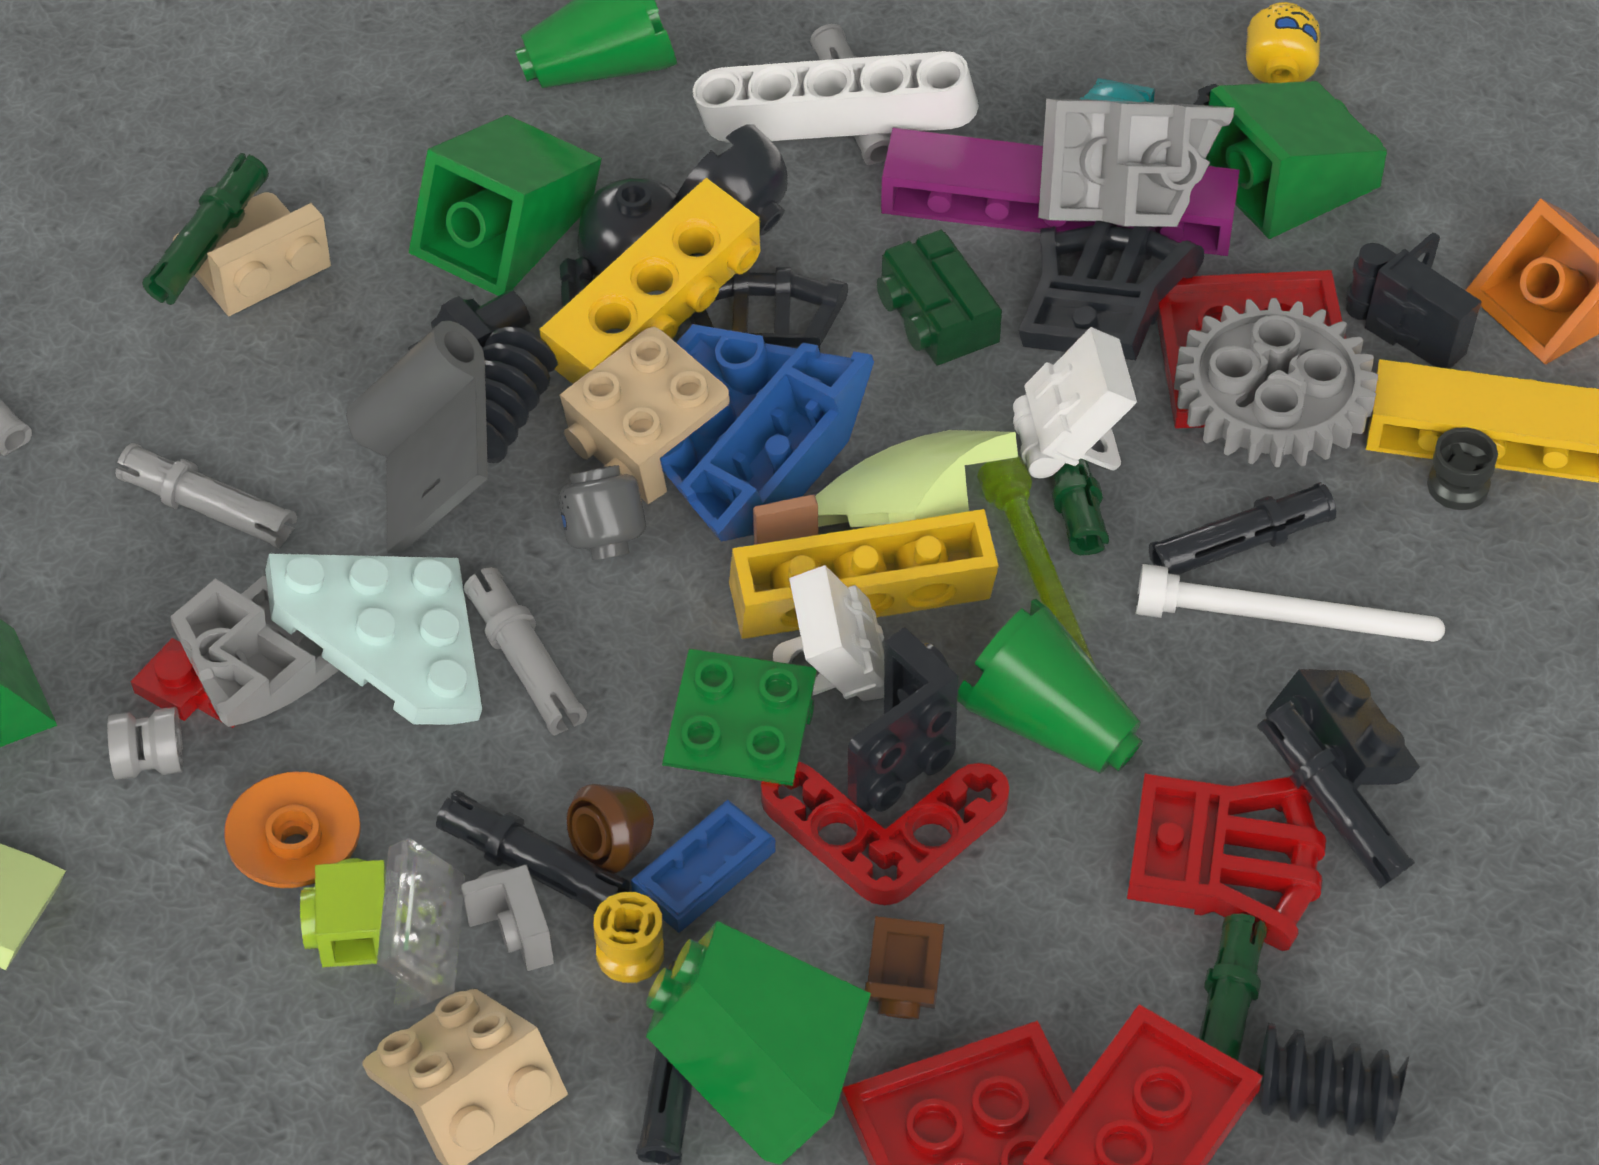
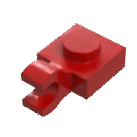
M173 638L130 681L135 694L162 709L176 707L179 718L183 721L196 709H199L222 722L181 642Z

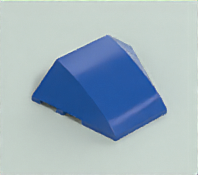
M693 324L678 340L677 344L728 388L730 402L723 410L663 455L660 461L663 472L722 542L754 535L753 508L755 506L802 497L846 446L851 437L874 360L872 354L853 351L851 358L820 353L818 345L802 343L797 349L767 344L764 342L763 336Z

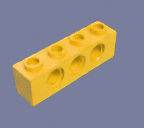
M705 178L539 329L541 340L550 347L557 359L558 365L555 371L574 384L647 328H659L673 339L678 327L695 311H704L713 303L719 289L736 273L739 275L745 273L753 266L761 249L759 217L709 179ZM694 253H702V254H705V255L699 256V257L689 256V255L694 254ZM652 291H664V293L659 295L647 294ZM610 329H623L619 333H606Z
M980 509L732 548L729 585L741 639L799 630L789 578L824 565L847 587L856 585L870 599L871 608L875 610L876 617L990 599L999 565L985 510Z

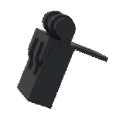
M1433 232L1410 252L1403 249L1398 254L1379 243L1363 245L1359 256L1354 260L1352 269L1353 281L1347 288V313L1357 320H1366L1364 328L1390 345L1394 346L1398 343L1434 367L1452 368L1467 354L1482 301L1431 269L1440 236ZM1425 253L1423 261H1419L1418 258Z

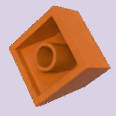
M1540 198L1465 291L1481 300V307L1539 360L1547 364L1599 334V238L1569 212Z

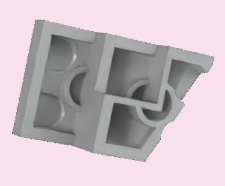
M1046 98L1039 218L1046 220L1105 221L1122 226L1177 227L1190 202L1192 188L1201 181L1210 163L1206 160V157L1221 127L1228 126L1231 123L1234 108L1173 103Z
M265 576L259 578L242 594L215 578L170 616L171 625L218 717L227 727L244 724L277 711L307 694L339 671V669L322 658V647L298 630L291 635L271 620Z

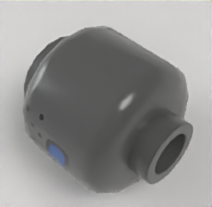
M619 465L570 474L571 484L563 487L558 494L565 537L568 544L577 549L590 548L592 560L630 553L627 541L638 538L646 529V520L637 479L629 474H621Z

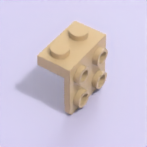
M269 192L261 193L251 198L247 203L248 205L244 209L245 217L238 227L230 228L217 243L215 249L207 253L208 258L194 276L228 317L331 266L324 217L312 203L290 212L275 194Z
M655 327L645 329L560 394L568 428L564 430V434L574 451L586 460L594 455L604 464L603 467L619 465L621 474H629L637 479L641 498L647 504H650L667 492L660 458L723 410L730 402L728 388L668 335Z
M477 989L460 991L445 997L437 1004L434 1012L410 1028L394 1032L384 1038L379 1043L377 1050L368 1055L362 1063L370 1079L414 1110L437 1159L442 1165L469 1164L568 1095L538 1028Z

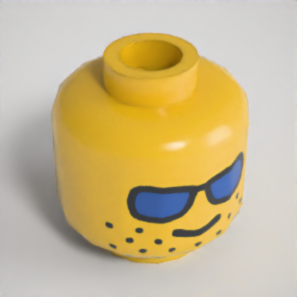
M1280 2L1262 9L1252 17L1247 29L1246 61L1248 70L1256 79L1264 83L1305 82L1314 75L1320 59V28L1318 21L1312 13L1296 4Z

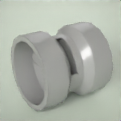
M176 707L156 709L150 717L136 718L130 712L108 715V748L115 780L136 778L142 770L156 769L162 775L183 772L182 731Z

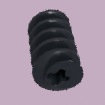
M504 327L495 330L488 337L483 348L485 359L487 462L492 464L499 463L506 457L508 446L518 437L519 428L523 427L529 420V411H532L538 405L540 394H543L550 386L549 372H553L558 365L554 352L543 340L535 334L517 327Z
M1268 1023L1257 1073L1262 1075L1259 1090L1262 1114L1270 1116L1280 1100L1284 1098L1287 1099L1289 1117L1292 1122L1298 1123L1308 1107L1313 1105L1316 1108L1319 1128L1327 1129L1336 1114L1342 1112L1344 1113L1347 1135L1351 1136L1356 1135L1366 1118L1372 1119L1375 1141L1383 1143L1394 1127L1397 1118L1409 1056L1405 1059L1397 1073H1392L1389 1052L1383 1049L1377 1052L1368 1067L1363 1066L1361 1047L1358 1043H1351L1342 1058L1336 1060L1332 1037L1324 1036L1311 1054L1307 1053L1304 1031L1296 1029L1285 1046L1282 1047L1278 1044L1276 1025Z

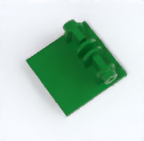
M689 649L662 765L793 786L806 724L811 725L814 712L812 694L817 670L814 667Z

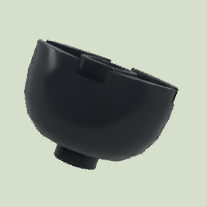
M746 124L725 137L733 144L731 148L719 156L711 150L702 158L688 175L677 192L676 197L681 201L699 183L707 178L759 217L760 235L762 236L778 223L785 212L779 203L787 191L788 173L782 154L772 141L754 124Z
M626 178L611 182L596 191L581 212L577 240L578 254L580 257H585L591 262L592 274L600 275L678 204L680 200L676 197L677 194L665 184L648 178Z

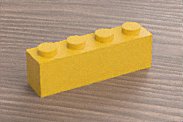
M1379 359L1376 372L1378 374L1375 391L1376 398L1372 416L1369 417L1366 450L1433 459L1437 440L1444 432L1454 428L1468 427L1483 432L1496 444L1498 458L1495 468L1599 483V389Z

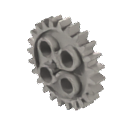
M1272 298L1268 310L1260 311L1257 305L1250 299L1246 300L1245 312L1239 315L1234 309L1226 305L1222 309L1221 322L1206 315L1203 318L1201 332L1196 330L1188 332L1186 347H1180L1176 366L1174 389L1179 390L1177 406L1179 409H1189L1187 419L1189 427L1205 425L1204 442L1209 443L1221 437L1226 440L1224 454L1227 456L1242 447L1248 449L1247 459L1250 464H1254L1261 453L1270 454L1274 467H1280L1284 454H1292L1300 466H1305L1308 451L1313 450L1323 459H1329L1332 443L1347 449L1350 447L1352 432L1358 434L1364 432L1366 419L1372 416L1376 398L1375 391L1378 374L1371 372L1374 357L1372 354H1361L1362 337L1344 339L1347 327L1346 322H1338L1329 327L1325 325L1326 311L1323 309L1308 317L1303 315L1302 302L1297 301L1290 312L1281 311L1277 298Z

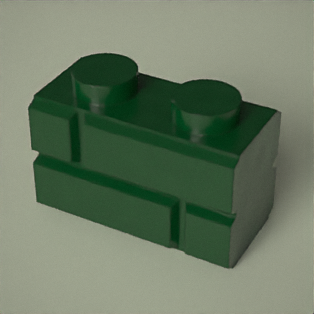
M940 229L918 237L913 244L911 241H907L886 249L882 255V276L877 279V291L884 307L889 312L897 309L904 319L907 338L916 351L925 349L935 365L939 366L1000 342L1002 309L946 232Z

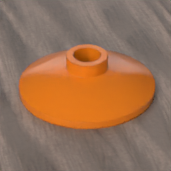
M286 772L265 778L252 785L240 795L231 807L224 828L225 843L232 862L248 878L270 887L298 888L315 883V865L334 864L350 859L360 837V817L352 796L334 780L310 772ZM300 834L306 837V839L298 843H283L291 835Z

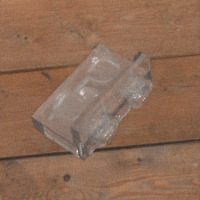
M407 838L389 847L377 965L397 977L394 1004L404 1011L413 1010L455 992L463 905L461 885L465 882V874L411 838Z

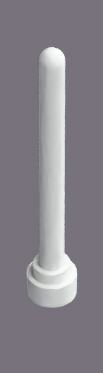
M1142 564L1138 585L1139 598L1136 605V614L1161 618L1162 612L1175 613L1176 607L1431 642L1440 640L1445 633L1443 621L1434 616L1180 582V575L1168 574V567Z

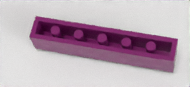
M892 129L882 174V214L1040 233V229L1055 226L1057 231L1091 226L1096 222L1046 220L1039 218L1043 146L908 129ZM1208 166L1201 181L1192 188L1190 202L1178 226H1154L1156 232L1179 243L1189 240L1203 247L1205 254L1228 256L1240 170ZM1116 224L1117 227L1134 228V226H1122Z

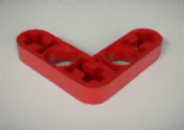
M798 762L793 786L761 782V802L763 810L774 822L860 896L873 904L885 906L897 904L906 899L995 825L1007 812L1010 787L1007 777L996 767L984 763L968 764L958 769L889 827L884 829L812 767L803 762ZM783 785L790 790L797 788L799 785L803 787V802L813 810L807 820L806 806L795 796L789 795L783 799L779 798L780 786ZM968 788L976 792L989 788L991 790L990 802L981 797L974 799L964 808L963 821L957 812L967 803ZM841 823L851 827L856 836L846 844L832 845L823 841L819 836V832L829 824ZM935 824L945 828L951 837L946 843L932 847L918 842L914 837V833L924 825ZM868 844L869 859L862 854ZM871 861L884 870L892 865L896 866L897 879L893 881L888 876H882L878 880L873 879V864Z

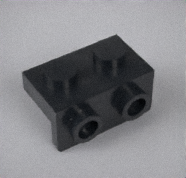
M1299 669L1266 710L1265 715L1269 719L1268 715L1285 703L1292 701L1295 704L1296 710L1325 748L1333 746L1341 756L1336 762L1356 789L1360 785H1396L1409 780L1420 768L1405 746V739L1402 733L1393 724L1388 722L1372 699L1369 686L1353 670Z

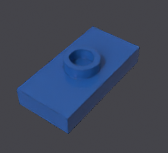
M727 800L632 878V892L646 895L658 905L662 913V919L680 933L775 853V838L732 802Z

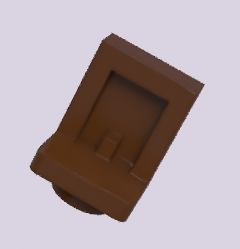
M875 916L868 982L865 983V991L871 993L869 1001L879 1002L878 1015L918 1020L920 1007L935 1009L945 931L944 924Z

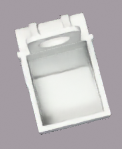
M1090 327L1054 365L1046 362L1024 385L1026 395L1019 397L1013 403L1015 415L1013 424L1016 432L1020 435L1022 443L1021 456L1024 463L1027 464L1030 475L1034 478L1050 477L1065 463L1076 466L1080 458L1113 471L1121 465L1111 428L1137 403L1120 340ZM1099 439L1104 446L1103 453L1091 448Z
M826 565L789 578L801 636L779 644L774 649L773 661L791 664L794 657L804 650L805 659L820 672L816 677L812 696L837 688L845 699L858 696L862 701L884 698V650L882 646L884 635L882 627L878 625L875 610L871 608L870 599L856 585L847 587Z

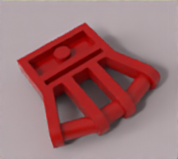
M1144 774L1127 899L1194 909V915L1200 916L1210 912H1215L1225 918L1232 914L1251 915L1255 917L1252 926L1253 932L1255 924L1259 921L1264 922L1267 926L1264 943L1280 951L1289 950L1299 934L1296 926L1310 902L1319 899L1322 891L1323 880L1322 875L1317 871V862L1325 856L1326 836L1317 829L1309 806L1312 800L1311 795L1304 786L1297 789L1289 777L1226 786ZM1275 808L1278 812L1283 811L1287 824L1231 815ZM1224 844L1282 852L1290 858V864L1223 854ZM1224 884L1281 892L1283 895L1276 907L1272 909Z

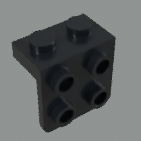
M905 627L884 641V715L857 733L848 744V798L865 813L872 808L878 812L891 808L904 793L907 783L923 772L929 776L940 772L950 762L956 749L958 675L949 668L946 659L935 646L930 643L923 644Z

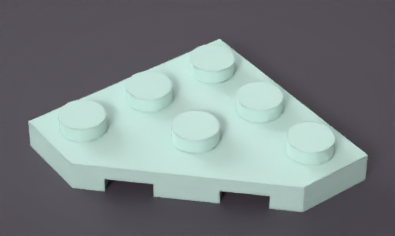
M269 554L265 571L270 615L273 622L291 635L296 630L300 631L323 648L322 658L363 687L369 682L395 701L393 710L412 724L452 725L479 720L482 704L458 558Z

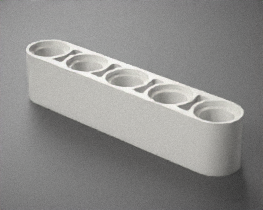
M946 51L722 67L702 74L693 87V97L706 130L710 136L725 142H729L725 138L726 136L746 124H754L771 141L892 133L893 128L916 131L954 129L969 123L976 116L979 108L967 62L961 55Z

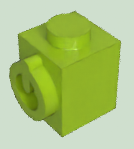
M351 858L334 864L315 865V887H304L300 894V918L304 948H318L322 968L391 963V928L403 927V898L401 886L389 887L384 860L366 861Z

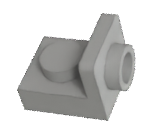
M527 865L510 870H492L482 874L475 880L461 885L469 927L498 919L507 952L511 953L521 950L527 971L554 964L549 929Z

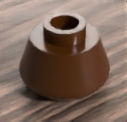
M589 784L577 791L567 812V830L571 844L578 855L606 871L617 873L625 869L650 842L654 826L653 813L647 801L634 790L620 786Z

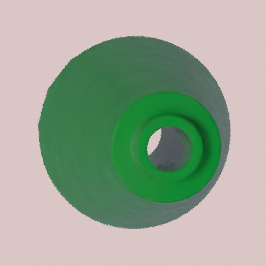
M572 0L522 34L521 38L525 46L515 50L527 82L538 78L541 88L666 70L677 65L673 47L667 31L663 28L655 0Z
M1037 599L1031 601L1030 614L1021 608L1001 628L980 654L974 664L980 668L983 674L975 687L966 680H963L958 689L957 701L966 710L1099 774L1109 765L1119 772L1130 761L1143 742L1142 739L1135 735L1141 724L1140 720L1052 611Z

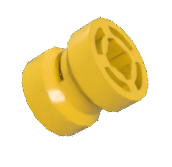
M620 892L609 896L598 906L594 914V937L596 940V959L601 971L611 979L622 983H637L650 978L659 970L664 960L662 913L658 905L646 895L637 892ZM636 929V930H638L639 932H638V933H635V932H632V931L627 932L626 930Z

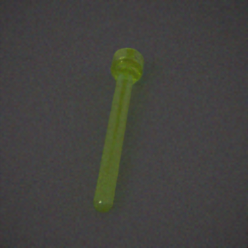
M1018 456L986 462L977 474V479L985 499L989 503H994L997 509L1004 510L1041 602L1052 611L1094 663L1027 501L1030 497L1029 490L1032 486V479L1023 459Z

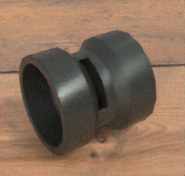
M1468 427L1454 428L1444 432L1437 440L1432 459L1433 466L1427 481L1429 493L1434 500L1444 507L1454 510H1470L1480 506L1487 499L1491 485L1490 478L1493 476L1498 458L1496 444L1483 432Z

